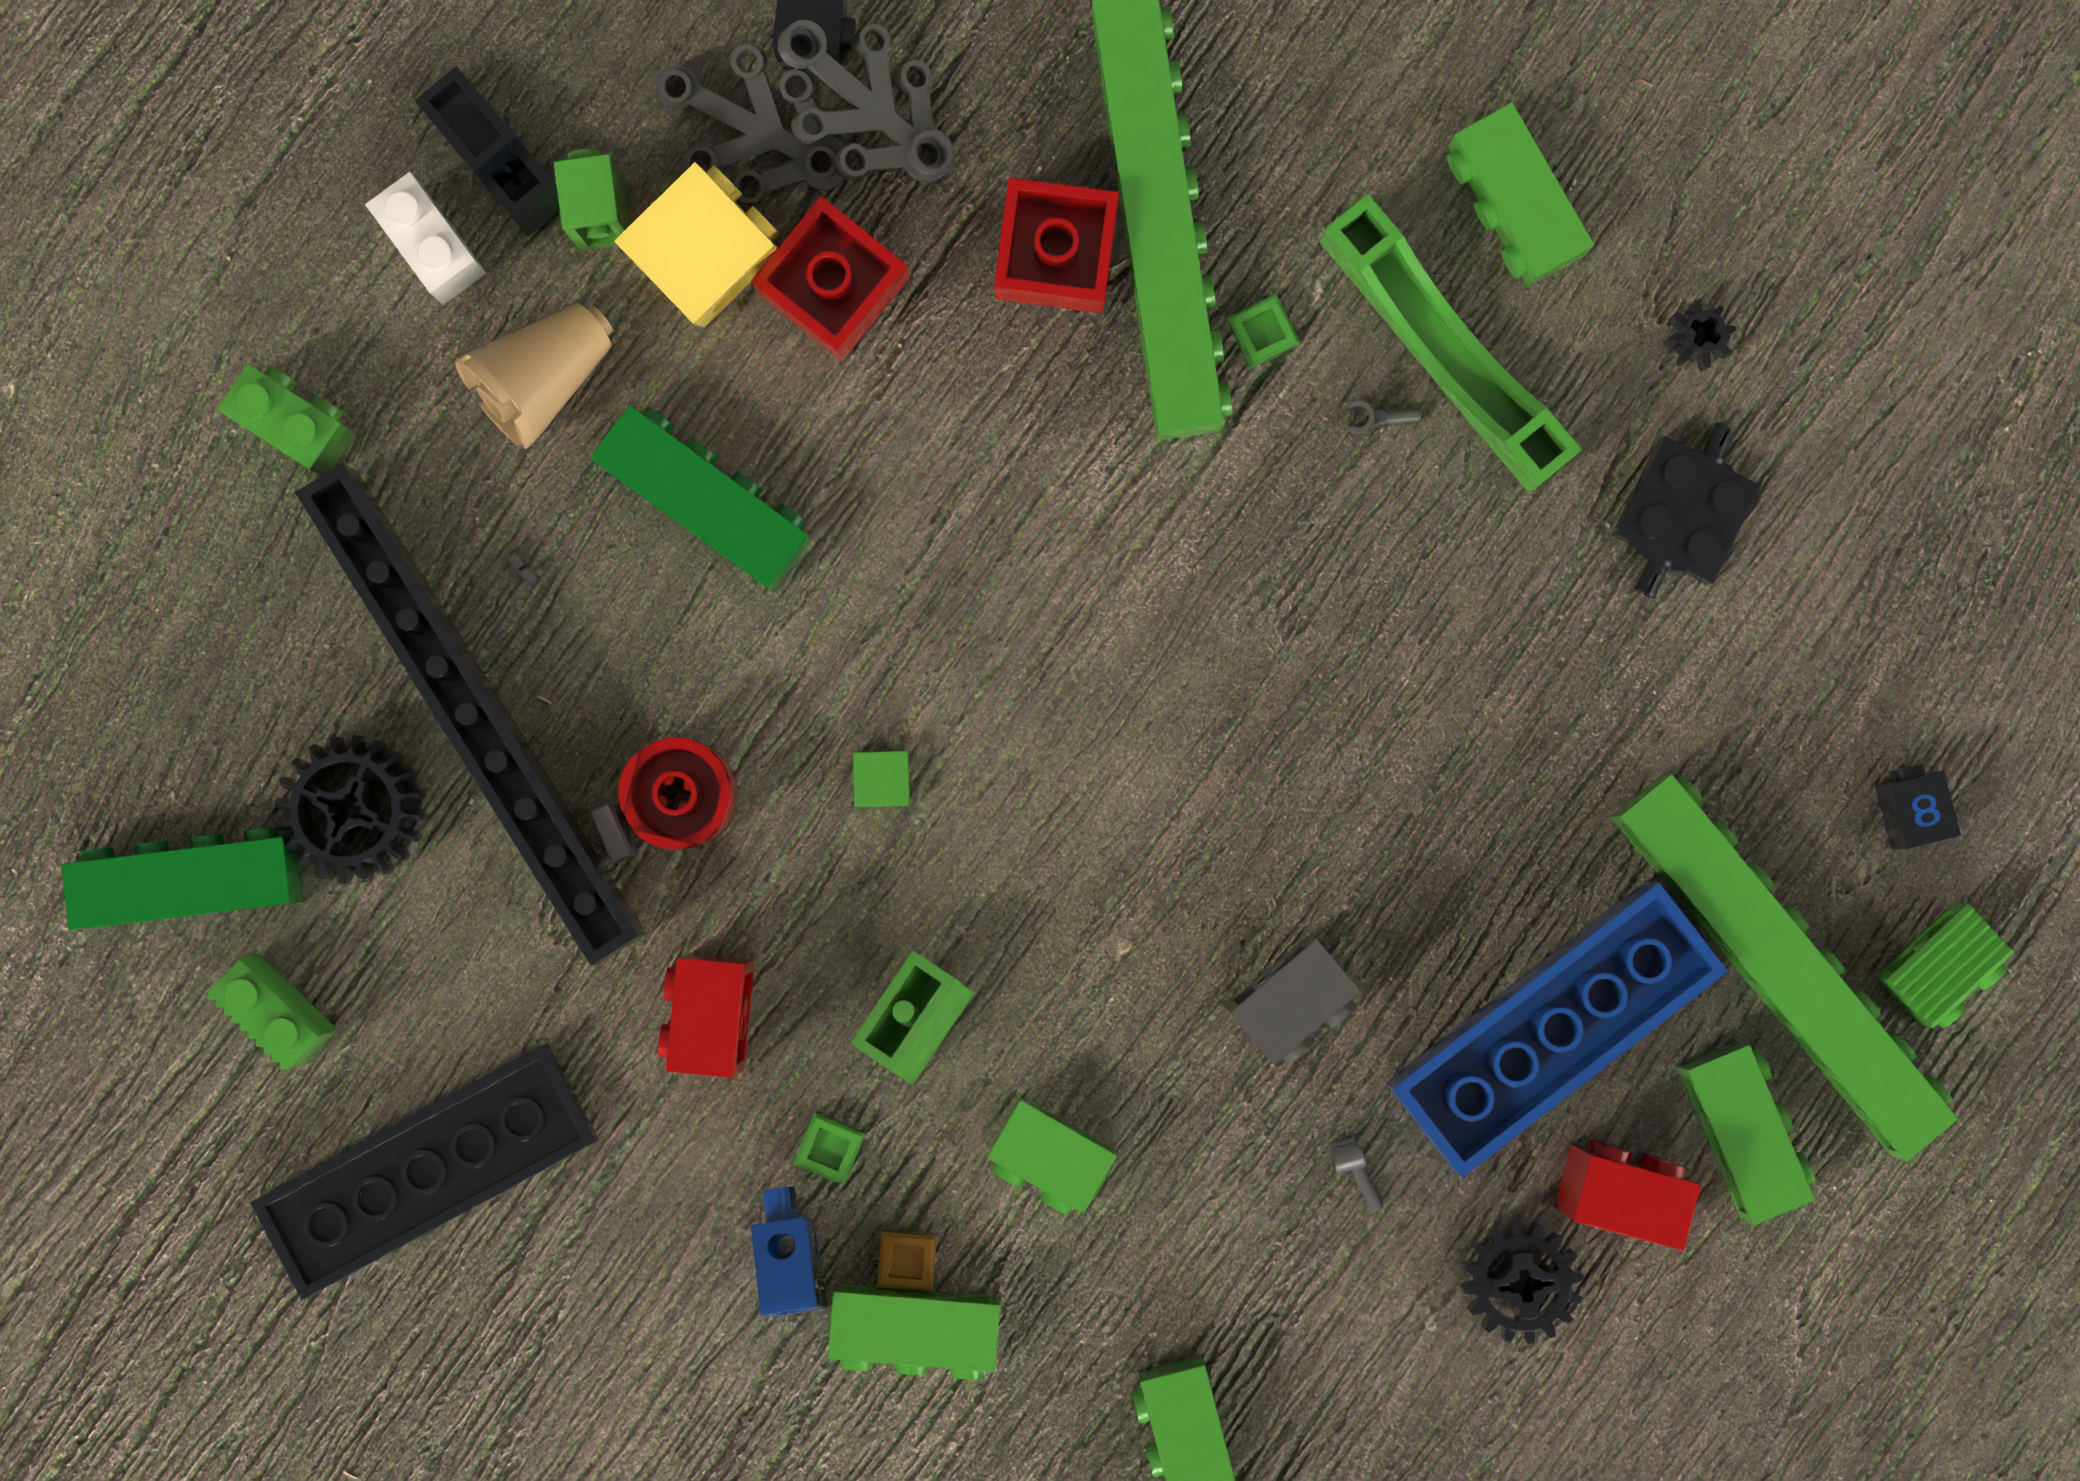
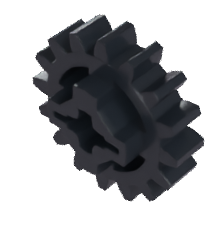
M1511 1220L1508 1227L1509 1234L1504 1236L1493 1226L1490 1227L1488 1232L1492 1242L1489 1245L1485 1246L1477 1241L1471 1244L1475 1252L1479 1254L1477 1261L1462 1262V1267L1473 1275V1280L1461 1283V1291L1464 1294L1476 1296L1467 1305L1468 1311L1472 1316L1486 1312L1481 1326L1490 1333L1498 1325H1501V1338L1505 1342L1511 1343L1516 1331H1521L1522 1337L1527 1344H1534L1535 1330L1542 1329L1550 1338L1556 1336L1552 1322L1559 1318L1563 1322L1570 1324L1573 1318L1565 1310L1567 1303H1581L1583 1299L1571 1289V1284L1584 1280V1274L1579 1270L1568 1268V1265L1573 1263L1578 1257L1571 1248L1558 1251L1563 1237L1555 1231L1545 1239H1542L1543 1226L1537 1222H1532L1528 1232L1523 1233L1520 1223L1516 1220ZM1529 1246L1544 1251L1550 1257L1554 1266H1537L1533 1263V1255L1530 1252ZM1505 1251V1258L1495 1271H1488L1496 1257ZM1524 1270L1534 1279L1533 1282L1525 1284V1293L1520 1294L1510 1285V1282L1519 1280V1271ZM1555 1293L1548 1306L1539 1312V1306L1548 1294ZM1489 1298H1506L1510 1301L1514 1317L1504 1315L1496 1310Z

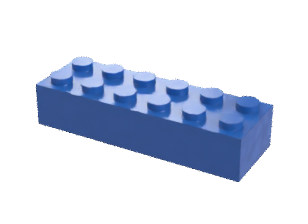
M1645 881L1387 1081L1386 1085L1450 1168L1463 1178L1725 975L1728 970L1659 882Z

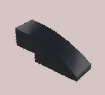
M457 66L414 100L528 237L560 211L555 182Z

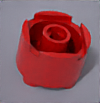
M669 737L647 745L628 761L620 778L618 799L627 822L641 839L660 848L690 849L711 842L727 827L736 808L737 785L731 766L716 750L691 739ZM681 778L685 780L684 789L691 791V797L689 802H680L678 808L675 809L673 808L674 799L666 796V790L668 786H678Z

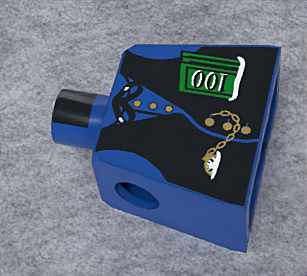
M795 1186L762 1191L766 1223L751 1225L761 1316L776 1317L827 1309L814 1219L799 1217ZM792 1236L795 1249L792 1255L782 1259L778 1254L777 1245L783 1237Z

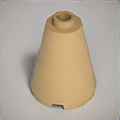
M576 303L465 353L455 361V365L468 390L478 385L476 389L483 400L479 406L513 443L517 446L522 443L524 449H527L536 442L609 351L612 345L608 335L613 332V329L605 316L595 306L586 309L581 304Z

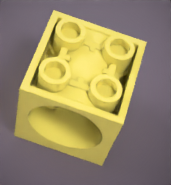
M696 162L614 242L693 324L706 327L751 283L750 281L777 250L778 246L774 241L781 234L754 206L745 213L735 202L742 193L715 165L706 172Z

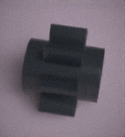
M1695 300L1688 308L1689 319L1680 313H1674L1668 319L1669 323L1677 330L1674 335L1663 342V345L1675 347L1676 352L1680 355L1676 362L1678 367L1688 360L1697 361L1699 370L1703 372L1711 367V353L1720 359H1725L1731 354V350L1723 342L1727 336L1737 329L1736 326H1726L1720 317L1723 313V306H1718L1712 312L1703 311L1700 301ZM1698 326L1703 327L1707 331L1703 338L1705 343L1701 346L1693 342L1696 335L1694 329Z

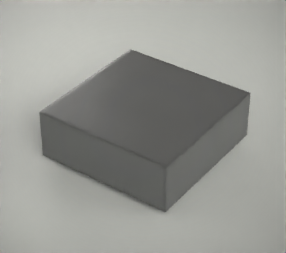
M607 804L591 811L612 863H619L637 855L638 848L620 806Z

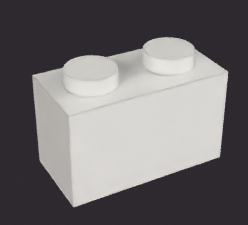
M410 172L365 204L429 293L442 305L487 274L424 186Z

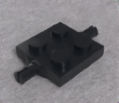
M1715 423V427L1703 450L1690 449L1667 436L1660 437L1611 534L1617 539L1635 547L1643 558L1648 561L1637 585L1634 587L1636 592L1643 593L1648 598H1656V594L1667 571L1683 572L1706 585L1713 584L1761 488V485L1734 472L1723 461L1734 436L1737 434V431L1733 428L1727 429L1728 426L1725 424Z

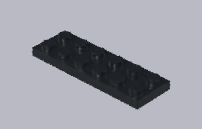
M546 1043L255 1199L250 1204L302 1301L599 1141V1138L549 1044Z

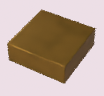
M882 1229L877 1287L932 1292L937 1234Z

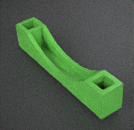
M1369 194L1365 195L1325 228L1319 243L1528 493L1541 485L1582 451L1580 446L1549 409L1515 380L1467 328L1434 285L1403 234Z

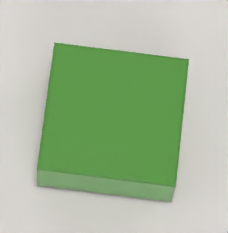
M1277 294L1228 317L1226 320L1250 369L1300 344L1299 338Z
M909 751L853 753L854 808L910 806Z
M815 1111L793 1165L845 1185L866 1132Z

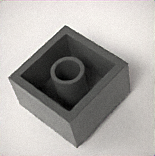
M1306 936L1229 1001L1224 1008L1274 1065L1281 1059L1291 1064L1314 1044L1309 1035L1324 1023L1333 1028L1356 1009L1357 1005L1352 999L1361 991L1321 943L1315 938Z

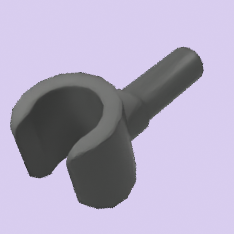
M1362 400L1352 401L1345 407L1346 411L1360 409L1369 414V420L1364 426L1346 427L1348 432L1354 436L1367 435L1375 426L1390 423L1421 422L1422 417L1420 408L1373 410L1369 403Z
M1348 1138L1330 1143L1329 1151L1335 1173L1340 1174L1353 1170L1354 1178L1371 1211H1377L1382 1208L1384 1204L1368 1176L1365 1157L1358 1142Z

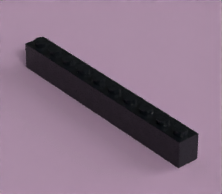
M341 463L296 491L295 494L590 966L604 962L647 935L358 471Z

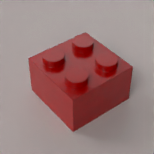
M1009 177L994 283L995 299L1103 314L1119 192Z
M820 196L750 282L761 298L842 362L907 283L910 275L908 266L825 198Z
M688 954L678 957L674 968H667L664 981V1001H672L671 1020L668 1021V1024L662 1023L658 1041V1057L667 1058L666 1072L734 1078L745 1070L756 960Z
M1590 1138L1586 1148L1570 1144L1554 1206L1555 1209L1577 1223L1681 1251L1685 1250L1701 1184L1685 1177L1686 1167L1675 1164V1161L1647 1153H1642L1640 1162L1631 1160L1633 1153L1622 1150V1147Z

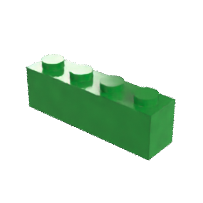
M628 405L590 459L774 593L812 541L808 534L802 531L807 521L783 503H780L776 510L758 499L763 489L736 470L731 478L713 466L719 457L692 438L687 446L669 434L675 425L651 407L647 406L641 414Z
M275 827L244 831L245 842L224 844L223 834L189 838L190 848L169 851L168 841L135 844V855L115 857L113 847L79 851L80 862L61 864L68 930L302 903L304 899L300 866L297 863L299 859L298 849L289 851L285 847V843L290 837H279L278 829Z

